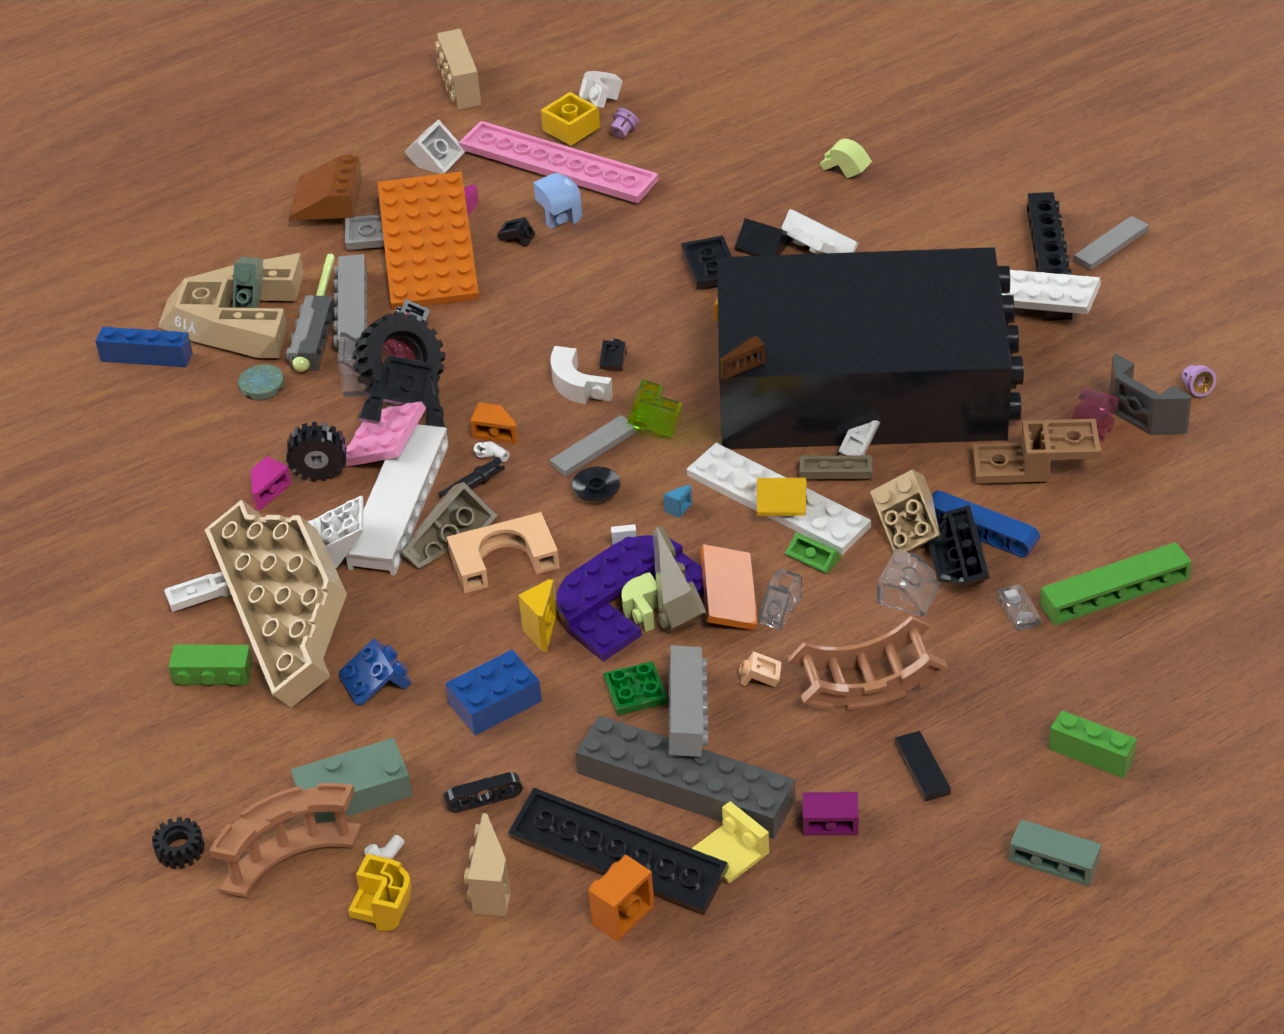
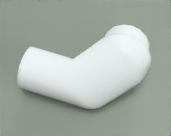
M394 835L383 848H378L376 844L368 845L364 850V854L393 859L403 847L405 841L402 837Z

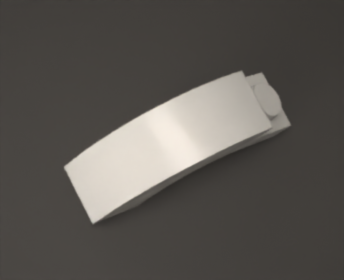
M588 71L584 74L579 96L582 99L590 100L596 107L604 108L607 98L618 99L623 80L616 74Z
M554 346L550 359L552 381L556 390L562 396L581 404H586L588 398L611 401L613 396L611 378L580 373L577 371V349Z

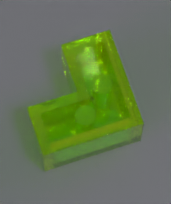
M642 379L627 423L637 429L653 431L659 436L673 437L683 403L662 397L663 385Z

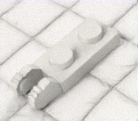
M222 572L211 573L164 590L172 612L208 601L220 595L227 597L231 594Z

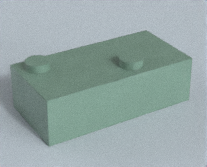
M394 738L291 769L294 786H301V789L315 788L320 783L353 785L355 793L346 810V817L413 796L409 774ZM314 812L316 824L335 821L334 812Z

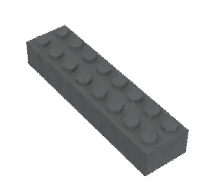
M600 715L575 752L577 773L720 822L723 821L722 807L731 801L766 829L771 839H775L796 801L795 779L704 749H702L701 757L669 755V738Z

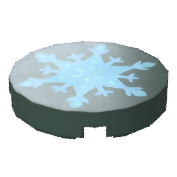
M268 364L250 367L242 372L239 377V390L245 397L246 395L251 396V399L265 400L278 394V390L284 387L283 373L279 368Z

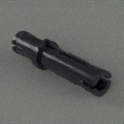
M495 457L482 467H475L472 473L444 490L439 491V497L445 496L454 485L464 482L470 489L479 484L489 482V478L505 470L504 465H499L503 463L499 457Z

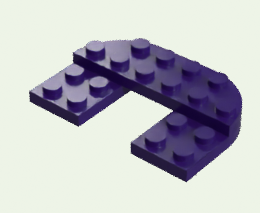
M644 535L624 538L572 571L559 586L557 607L562 627L570 636L603 662L642 636L641 628L608 602L622 594L625 584L633 578L650 572L656 581L653 536ZM670 539L676 552L674 559L676 562L683 563L686 569L687 583L693 582L699 596L703 595L702 567L683 553L682 545Z

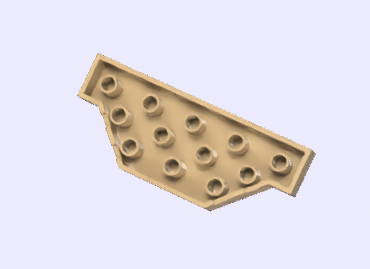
M241 499L209 525L205 532L272 695L292 708L331 677L323 658L347 593L323 540L314 526L300 515H292L291 518H284L282 515H266V517H261L260 513Z

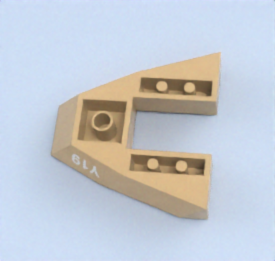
M300 253L263 260V282L260 300L296 301L304 276ZM234 265L183 279L167 299L158 324L159 328L166 331L188 332L189 339L192 341L256 358L280 357L288 330L284 308H229L231 300H233Z

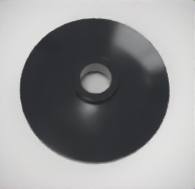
M600 466L589 467L575 475L572 481V488L574 493L583 500L603 501L611 498L618 492L620 478L615 471Z

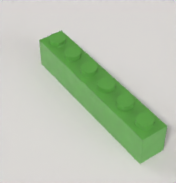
M1176 542L1161 546L1157 549L1140 553L1113 564L1042 587L1040 607L1055 626L1189 580L1192 561Z

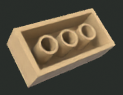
M461 29L437 33L438 41L435 42L437 54L439 53L437 64L439 70H441L443 81H445L447 92L450 94L451 102H455L458 110L480 106L478 72Z

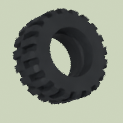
M397 312L395 315L390 313L384 315L381 319L378 318L361 333V336L356 340V349L352 354V358L356 360L353 364L354 372L358 371L360 376L357 377L359 384L363 382L366 385L364 390L368 394L383 365L381 358L382 344L390 339L406 344L412 350L416 361L434 364L438 383L440 380L439 375L443 373L445 367L444 364H441L445 360V352H441L440 348L443 347L441 339H436L435 335L438 333L435 329L430 330L427 327L428 322L424 319L420 322L417 321V316L413 314L405 317L404 312Z

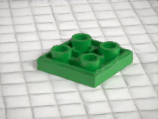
M653 661L603 673L604 681L617 716L668 704L667 695Z

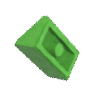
M797 532L784 553L826 574L842 557L838 551Z

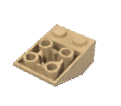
M912 469L870 491L896 557L940 536L933 498L924 475Z
M483 813L481 823L475 826L474 838L476 844L470 848L469 861L471 866L465 869L464 884L468 885L467 902H471L473 914L506 916L511 896L506 858L487 813Z

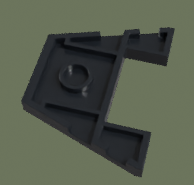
M389 355L382 365L357 420L373 424L380 423L382 402L404 405L421 401L426 407L425 410H427L426 425L447 428L443 420V407H441L439 401V388L434 364Z

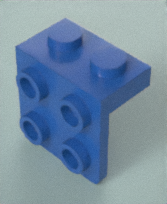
M374 638L339 671V677L354 702L359 706L366 703L389 680L403 689H406L412 683L407 675L409 672L407 667L396 658L398 656L397 651L391 645L387 644L385 646Z

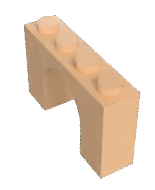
M541 512L447 536L449 555L464 593L488 587L487 572L482 560L489 552L498 548L513 547L524 551L528 555L536 574L560 568L557 547Z

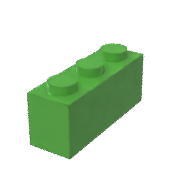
M174 645L168 668L173 685H249L254 662L250 645Z
M1061 710L1050 728L1049 750L1121 778L1126 776L1135 760L1136 738Z

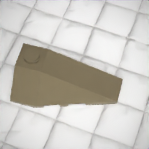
M464 482L454 485L438 502L400 553L419 569L449 552L447 536L489 526L498 515Z
M661 525L653 532L658 610L660 613L658 614V620L663 629L666 628L667 633L670 634L696 624L706 611L694 583H687L686 569L683 563L676 562L674 559L676 557L675 548Z

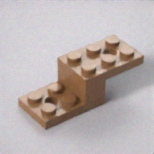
M1096 419L1022 421L1021 442L973 444L972 450L976 483L1046 482L1050 480L1051 460L1100 459L1101 457ZM1000 461L1003 464H996L994 462Z

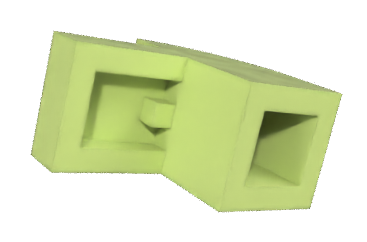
M841 139L824 154L825 158L819 164L823 170L839 165L845 176L850 178L862 173L872 160L857 142L850 139Z
M650 572L631 579L622 589L623 615L627 618L633 617L635 623H640L645 632L654 629L652 609L658 607L657 584Z

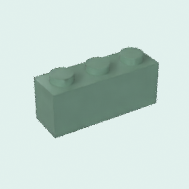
M1021 819L1010 842L1009 862L1089 887L1100 863L1102 844Z

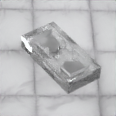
M1021 584L997 590V598L1016 631L1041 625V617Z

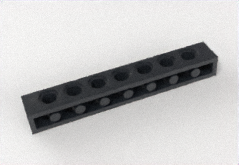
M1054 192L1028 193L1027 216L1036 271L1072 275L1071 268H1069V255H1065L1067 253V244L1064 241V227H1061L1062 216L1059 214V201H1055ZM1043 310L1045 321L1072 320V313Z

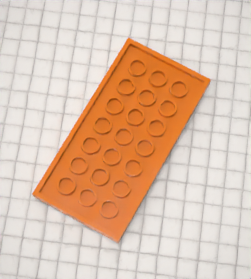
M462 171L377 182L392 310H396L397 305L402 307L405 299L421 306L479 299Z

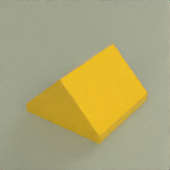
M757 478V516H806L807 478Z
M550 579L518 595L522 629L537 647L544 652L548 650L558 616L554 580Z

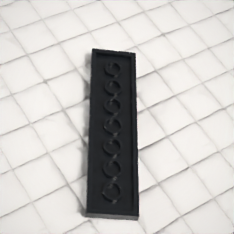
M537 788L532 789L508 832L510 838L603 875L608 872L612 864L619 862L627 855L652 871L654 895L704 915L729 869L728 862Z

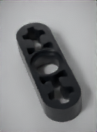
M507 772L452 787L445 792L444 800L450 812L459 813L514 798L522 792L523 786L517 773ZM483 790H489V792L483 795H477Z

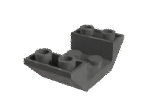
M1114 354L1112 357L1109 389L1113 414L1149 435L1186 434L1188 432L1192 396L1173 385L1160 395L1133 379L1134 363Z

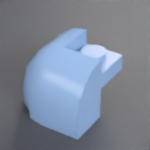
M554 173L533 182L535 200L545 208L546 225L550 229L567 221L574 225L581 219V193L576 183L568 176Z

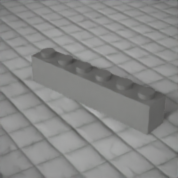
M364 254L338 256V265L334 266L336 278L334 279L335 292H338L334 293L335 306H338L334 307L335 320H338L334 321L335 334H338L334 335L335 349L339 348L340 357L352 356L353 351L356 349V340L367 328V268Z
M675 645L670 647L669 755L701 757L702 746H708L707 658L702 657V647Z

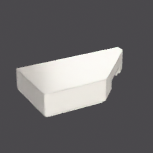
M874 420L862 426L849 429L839 452L845 455H865L880 422Z

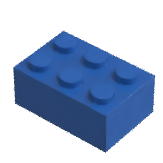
M513 649L445 683L449 705L474 735L542 701L539 679Z

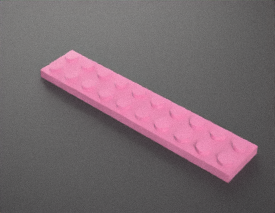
M480 121L459 142L464 151L548 176L554 173L566 175L578 186L634 203H639L659 181L658 173L484 121Z

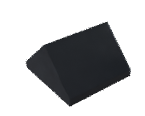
M745 218L735 245V251L750 256L780 255L794 238L786 235L787 231Z

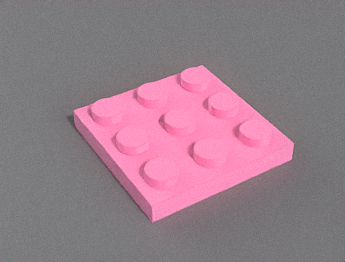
M420 401L396 407L390 406L382 409L380 423L362 422L359 429L356 430L351 443L347 446L345 467L399 457L426 409L424 404Z

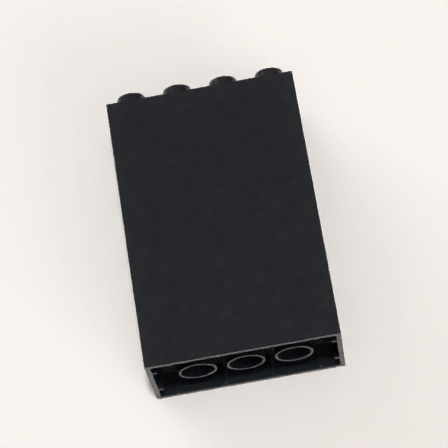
M995 247L717 257L719 390L722 446L728 449L841 446L849 429L862 426L874 420L879 421L880 424L870 445L1008 440L1009 421L1021 420L1020 392H1011V389H1016L1017 385H1023L1024 380L1023 357L1012 356V354L1019 352L1018 325H1008V323H1014L1015 319L1014 296L1002 295L1010 293L1009 265L998 266ZM757 336L765 344L766 363L723 380L721 378L720 358L748 339Z

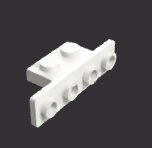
M792 209L788 211L782 225V229L787 231L786 235L794 238V243L804 247L806 244L810 246L809 250L816 254L822 252H855L858 246L857 241Z

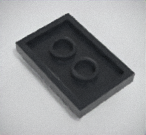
M724 236L681 243V250L696 288L702 289L718 286L717 257H732Z

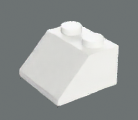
M437 120L404 151L418 168L439 174H444L466 152L440 120Z

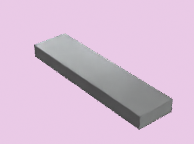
M1130 216L1074 255V262L1089 270H1093L1146 233L1149 225Z
M620 415L550 459V466L567 477L635 434L637 426Z

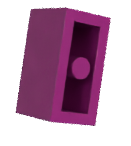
M803 792V836L859 835L858 792Z

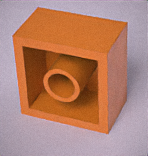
M627 855L619 862L612 864L608 872L599 880H595L588 890L592 925L616 942L655 907L652 871Z

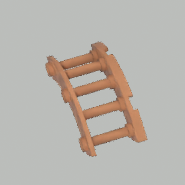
M910 616L890 632L873 640L851 646L825 647L803 642L788 657L790 663L805 667L811 684L801 695L803 703L833 710L834 706H846L847 710L865 709L907 696L906 691L918 685L921 688L926 686L948 669L945 660L927 652L921 636L931 628L930 623ZM913 643L919 659L903 669L897 651ZM888 657L894 674L876 680L869 663ZM859 666L865 683L847 684L841 668ZM817 669H830L835 683L820 680Z
M320 783L318 787L301 789V786L270 795L241 812V818L232 825L228 824L209 850L211 858L225 860L228 865L229 874L219 889L220 893L247 897L256 881L265 872L280 861L297 853L321 847L353 848L362 828L361 824L347 822L346 810L355 793L354 786L341 783ZM314 812H334L336 822L316 824ZM303 814L305 826L286 831L284 820ZM273 826L276 836L258 845L257 837ZM248 847L249 853L238 863L242 853Z

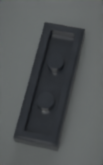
M916 731L895 737V745L925 802L951 795V788L922 733Z

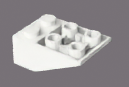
M362 496L349 500L345 504L329 510L313 520L307 521L318 530L335 568L339 566L363 533Z

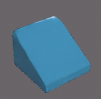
M691 485L677 488L663 496L665 512L679 518L693 504Z

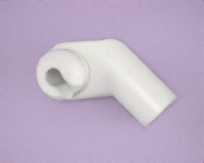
M478 442L474 446V452L480 458L499 457L502 462H506L510 456L507 450L494 442Z

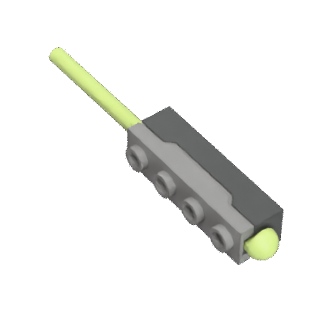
M333 254L326 256L316 296L306 295L304 303L300 305V317L295 321V333L291 334V347L287 348L286 356L287 361L291 362L292 370L298 372H305L307 370L319 371L334 318L332 296H325L335 260Z

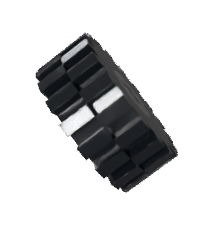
M312 422V426L304 423L302 424V429L296 427L294 433L291 432L289 434L286 462L288 463V468L290 470L293 469V474L296 476L301 474V479L304 480L310 477L313 482H316V478L326 481V477L335 478V472L340 474L342 467L345 468L347 455L346 438L343 437V433L340 430L336 432L335 426L332 425L328 428L327 423L322 422L321 426L317 425V422Z

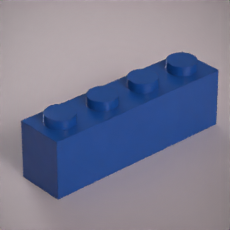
M102 327L95 341L101 362L187 367L193 354L188 332Z

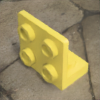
M730 801L722 807L723 825L692 848L728 862L729 869L723 878L727 883L734 881L769 854V832Z

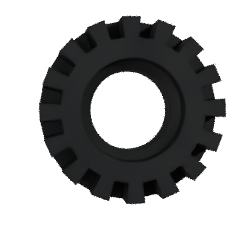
M177 817L176 822H173L171 818L167 820V825L161 823L159 825L161 830L156 828L154 831L155 836H152V844L159 863L162 862L165 867H168L170 864L171 869H176L177 865L180 866V869L185 868V863L191 866L194 864L193 859L198 861L201 858L200 854L204 853L205 843L197 822L193 821L191 823L190 818H185L182 821V817ZM176 840H188L185 844L181 846H169L172 842Z

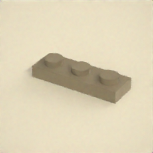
M872 455L800 456V478L872 479Z

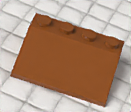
M346 154L337 157L300 176L289 219L353 218L362 180L359 156Z

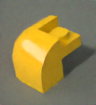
M366 854L356 874L359 889L348 909L349 917L375 923L378 931L395 930L399 926L410 903L412 885L409 873L402 867V863Z

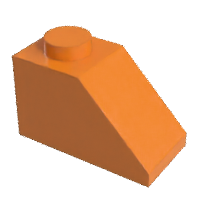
M478 402L470 420L472 438L517 444V424L501 405Z

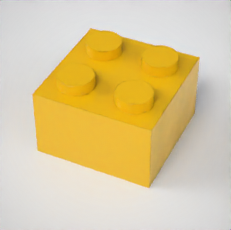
M571 92L541 109L543 131L570 146L600 128L599 107Z

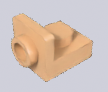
M753 651L748 660L744 659L740 665V685L746 686L752 678L776 687L780 681L781 662Z

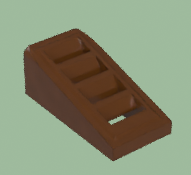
M754 336L720 358L721 378L725 380L765 364V344L757 336Z

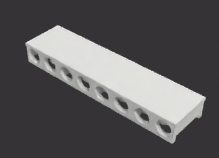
M417 424L399 457L385 460L363 510V533L346 555L348 570H353L356 566L388 570L390 575H396L403 558L400 551L413 534L448 449L447 428Z

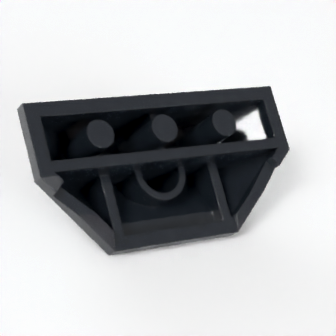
M970 505L945 512L943 521L938 526L940 536L929 541L938 581L968 585L989 579L990 573Z

